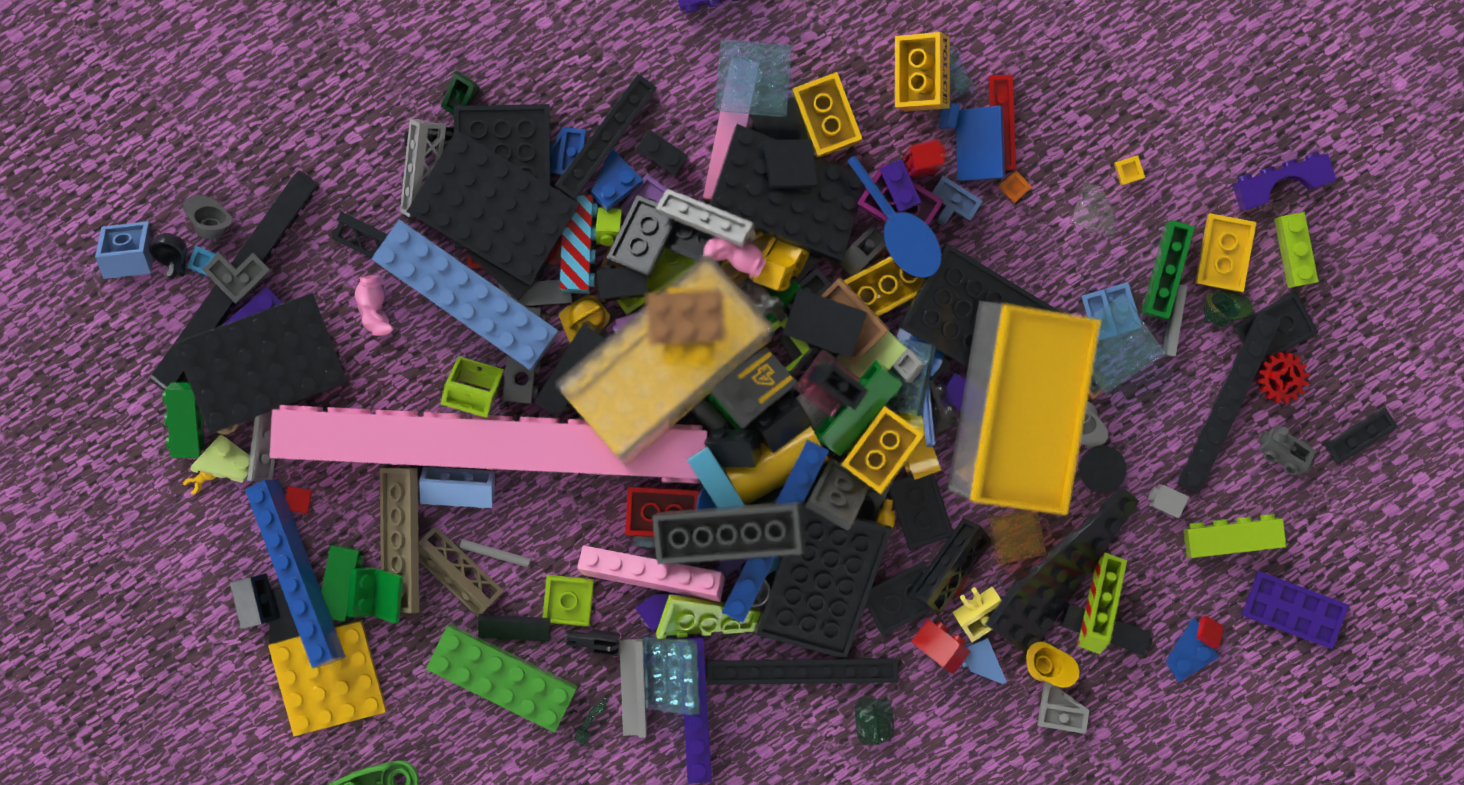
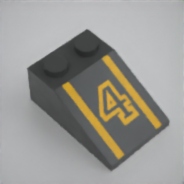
M765 347L718 383L711 393L741 428L744 429L794 387L797 382L772 352Z

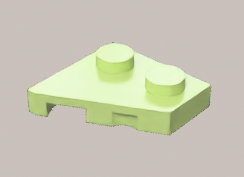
M220 434L192 464L190 470L196 473L198 471L212 473L214 477H227L233 481L243 483L248 476L250 455Z

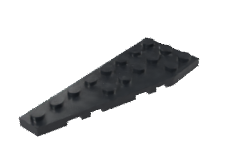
M1122 487L1101 505L1100 511L1093 518L1089 516L1083 521L1084 526L1077 532L1073 530L1047 553L1046 560L1039 566L1034 565L1028 570L1030 574L1023 581L1018 579L1011 586L985 625L1027 654L1030 646L1040 642L1051 628L1075 591L1092 570L1102 553L1107 549L1109 543L1134 511L1139 500Z

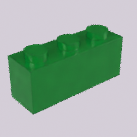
M171 382L162 394V401L167 409V413L164 416V425L168 427L169 436L166 438V448L170 450V458H199L205 451L201 411L189 382Z
M335 544L330 546L321 593L330 617L333 620L343 622L349 620V616H346L350 570L351 568H363L365 556H362L361 549Z

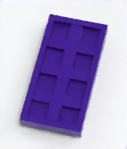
M1257 571L1241 615L1333 649L1349 604Z

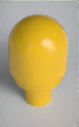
M884 499L882 509H879L877 512L876 522L891 526L893 529L896 517L895 511H892L893 500Z

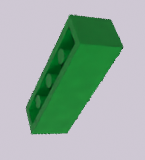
M1173 220L1165 223L1143 303L1142 315L1160 320L1170 319L1195 226Z
M877 360L857 381L868 392L856 410L843 407L838 403L814 431L818 440L839 456L852 447L857 436L867 430L870 421L881 412L890 398L895 397L899 393L900 387L903 385L897 375Z

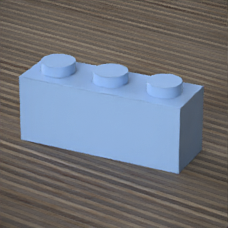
M423 467L419 481L420 504L492 508L495 496V471Z

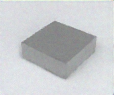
M907 348L893 364V367L907 382H912L926 366L923 360L910 348Z

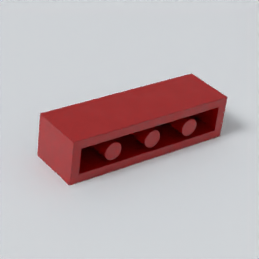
M938 139L910 146L902 161L911 180L934 176L944 165L947 153L945 146L940 145Z

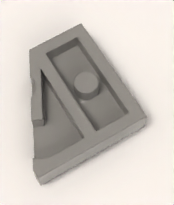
M1044 681L1037 725L1086 734L1090 710L1057 686Z

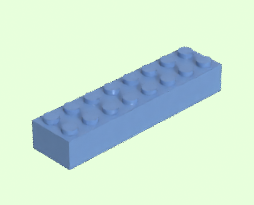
M398 220L372 257L373 261L529 370L533 371L560 332L401 220Z

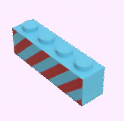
M577 195L574 200L580 206L562 234L561 293L590 294V287H595V273H591V264L596 263V250H592V241H596V226H593V217H597L598 203H594L592 196Z

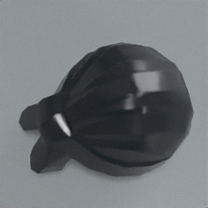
M162 233L155 236L149 246V252L152 257L168 267L166 275L171 280L177 274L183 277L186 264L185 241L171 233Z

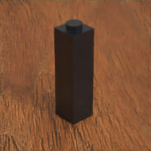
M1067 603L1059 625L1080 633L1085 609ZM1115 619L1110 644L1144 655L1145 650L1149 651L1152 644L1151 632Z

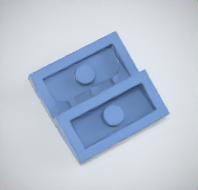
M1129 282L1081 296L1087 317L1101 320L1098 340L1142 328Z

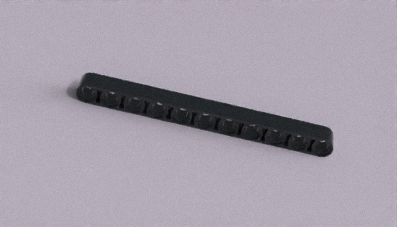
M301 170L297 171L231 264L237 269L252 253H255L266 263L273 254L271 253L273 248L276 249L286 235L285 231L287 229L290 230L300 216L298 213L300 210L305 209L313 197L312 193L319 189L320 184ZM216 284L174 343L217 328L218 325L221 326L231 313V307H235L236 303ZM174 344L152 373L149 380L163 391L171 382H182L186 376Z

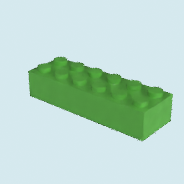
M451 623L446 627L426 667L427 670L554 733L578 686Z

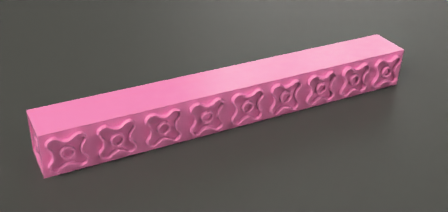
M280 405V410H272L270 458L662 477L661 482L700 483L699 478L687 459L705 448L704 442L708 431H703V426L674 424L625 466L586 420L568 419V424H560L561 419L520 417L519 422L513 421V416L488 415L486 418L472 414V419H465L466 414L424 412V417H418V412L376 410L375 415L370 414V409L328 407V412H323V407Z

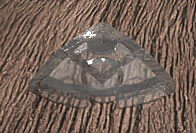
M1085 179L1070 223L1113 240L1116 231L1115 212L1111 208L1107 195L1097 185Z

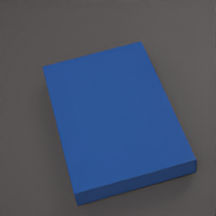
M1003 106L959 110L956 124L957 177L959 182L1006 178Z

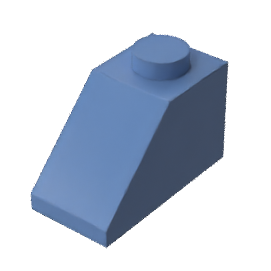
M986 636L964 645L971 652L963 661V668L967 666L971 672L1001 684L1007 682Z

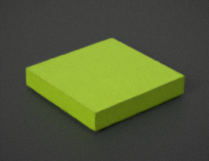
M547 575L543 618H550V623L590 627L594 579Z

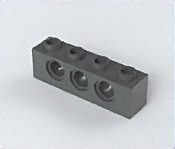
M526 307L546 321V314H542L543 310L541 308ZM507 354L502 401L533 404V399H536L539 393V385H535L536 375L540 376L541 361L538 362L532 371ZM521 372H525L529 376L528 383L523 386L519 385L516 380L517 375Z

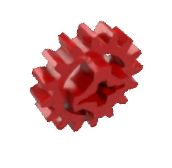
M1277 352L1276 357L1268 355L1269 362L1262 361L1261 365L1264 368L1257 371L1258 374H1261V378L1256 379V382L1263 385L1258 390L1266 392L1265 398H1273V402L1276 403L1282 400L1283 403L1287 404L1289 403V398L1295 401L1298 400L1297 393H1305L1302 386H1309V383L1304 381V378L1310 376V373L1303 371L1307 365L1304 363L1299 364L1301 358L1298 356L1293 357V353L1286 352L1284 356L1283 352ZM1276 364H1278V367L1271 370ZM1280 375L1286 376V380H1281ZM1269 379H1270L1271 383L1273 384L1272 388H1271V386H1270V384H1269Z

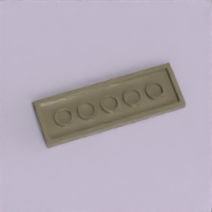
M380 468L381 569L403 576L401 612L419 613L417 468Z

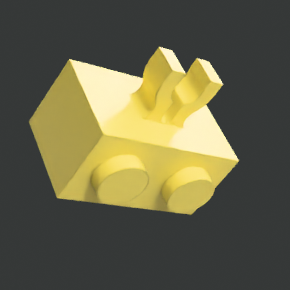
M975 587L972 588L974 599L968 600L964 594L961 595L960 599L964 605L953 612L971 642L992 630L985 623L1001 602L993 587H990L981 594H979Z

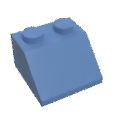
M149 221L101 227L95 258L103 279L151 273L153 257L149 252L151 243Z

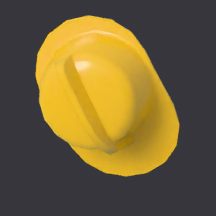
M588 295L563 309L559 313V317L567 338L571 343L583 323L589 321L603 329L608 324L610 314L594 295Z
M1036 642L1027 650L1025 663L1030 675L1034 679L1046 681L1060 688L1070 687L1078 680L1080 673L1078 664L1067 653L1045 642Z

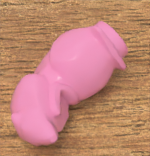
M714 237L704 248V258L706 261L711 259H728L737 270L750 273V278L753 275L758 277L767 261L763 258L757 246L747 241L743 247H740L721 238Z
M378 275L360 277V282L355 290V299L362 317V324L366 330L373 332L372 335L385 336L393 331V327L389 324L386 313L381 310L385 298L384 290L381 286L384 280H380Z

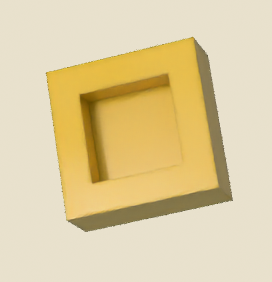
M1138 155L1114 163L1121 186L1145 178Z

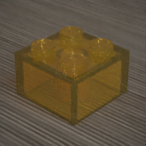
M1019 509L987 516L996 563L1003 564L1047 555L1038 511Z

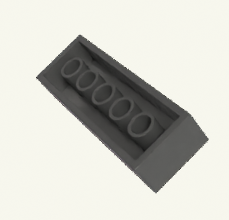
M801 501L658 512L653 515L657 564L802 554L806 550Z

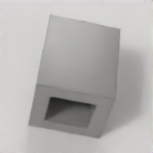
M1158 484L1157 488L1153 487L1148 497V500L1151 501L1149 506L1174 518H1180L1189 499L1188 496L1161 484Z

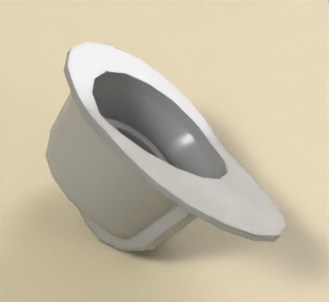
M1087 402L1080 443L1088 447L1101 446L1108 439V430L1098 417L1095 406Z

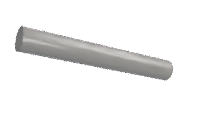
M464 539L460 543L461 549L529 567L531 558Z

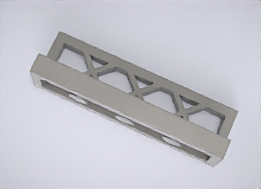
M410 119L400 213L408 217H413L406 211L421 189L422 180L430 174L443 153L446 124ZM428 128L438 129L437 138L432 143L427 139ZM432 151L435 154V161L428 167L425 163V156Z
M666 189L656 207L657 213L740 247H743L747 240L753 242L756 238L752 222L669 189Z
M644 639L619 640L623 736L639 735V738H646Z

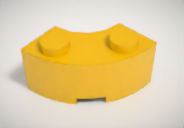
M777 240L771 248L770 254L764 258L767 261L759 276L753 275L752 281L778 291H783L790 286V280L793 276H799L810 252Z
M919 407L898 414L900 418L925 436L924 422ZM924 437L904 464L906 472L911 471L914 480L941 471L933 447H926Z

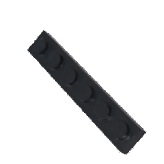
M638 73L554 187L574 200L656 91L657 87Z

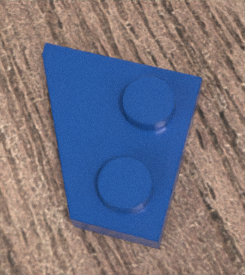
M568 127L561 129L556 141L550 146L551 174L563 175L587 143V130Z
M612 149L594 184L591 196L606 211H609L643 184V179Z
M1195 618L1190 619L1187 628L1177 640L1173 651L1170 652L1165 660L1178 682H1181L1219 658L1215 649L1196 638L1199 624Z

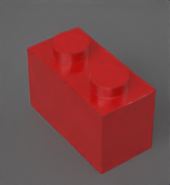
M927 619L911 642L954 675L971 651L964 647L966 641L954 633L951 637L947 633L950 629L940 621L934 624Z

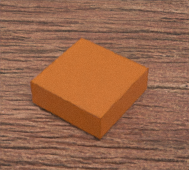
M1017 170L998 186L1013 204L1032 188Z

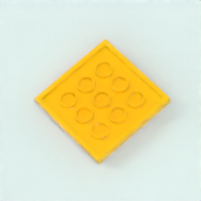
M362 620L335 626L346 657L327 666L311 667L300 636L268 645L293 736L378 715L387 711Z

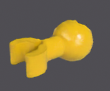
M200 471L195 478H188L183 484L189 485L191 482H196L191 494H197L201 491L203 482L213 480L216 477L212 473Z

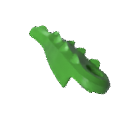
M397 760L358 770L328 785H398L395 782V775L397 773L405 775V785H419V775L417 769L411 763Z

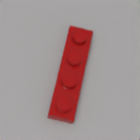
M989 75V107L1003 106L1005 171H1015L1013 75Z

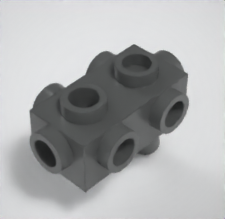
M1274 426L1269 431L1265 430L1258 439V443L1261 444L1259 451L1264 454L1263 457L1269 462H1278L1283 465L1284 471L1290 475H1301L1303 472H1309L1315 463L1313 457L1316 450L1306 442L1300 441L1289 434V430L1286 427L1279 428Z

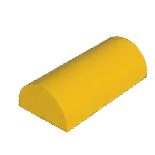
M890 256L844 281L877 316H880L913 299L925 278L908 274Z
M811 426L774 453L763 442L760 443L762 455L755 467H724L745 506L785 485L807 439L821 446ZM827 455L823 464L829 461Z

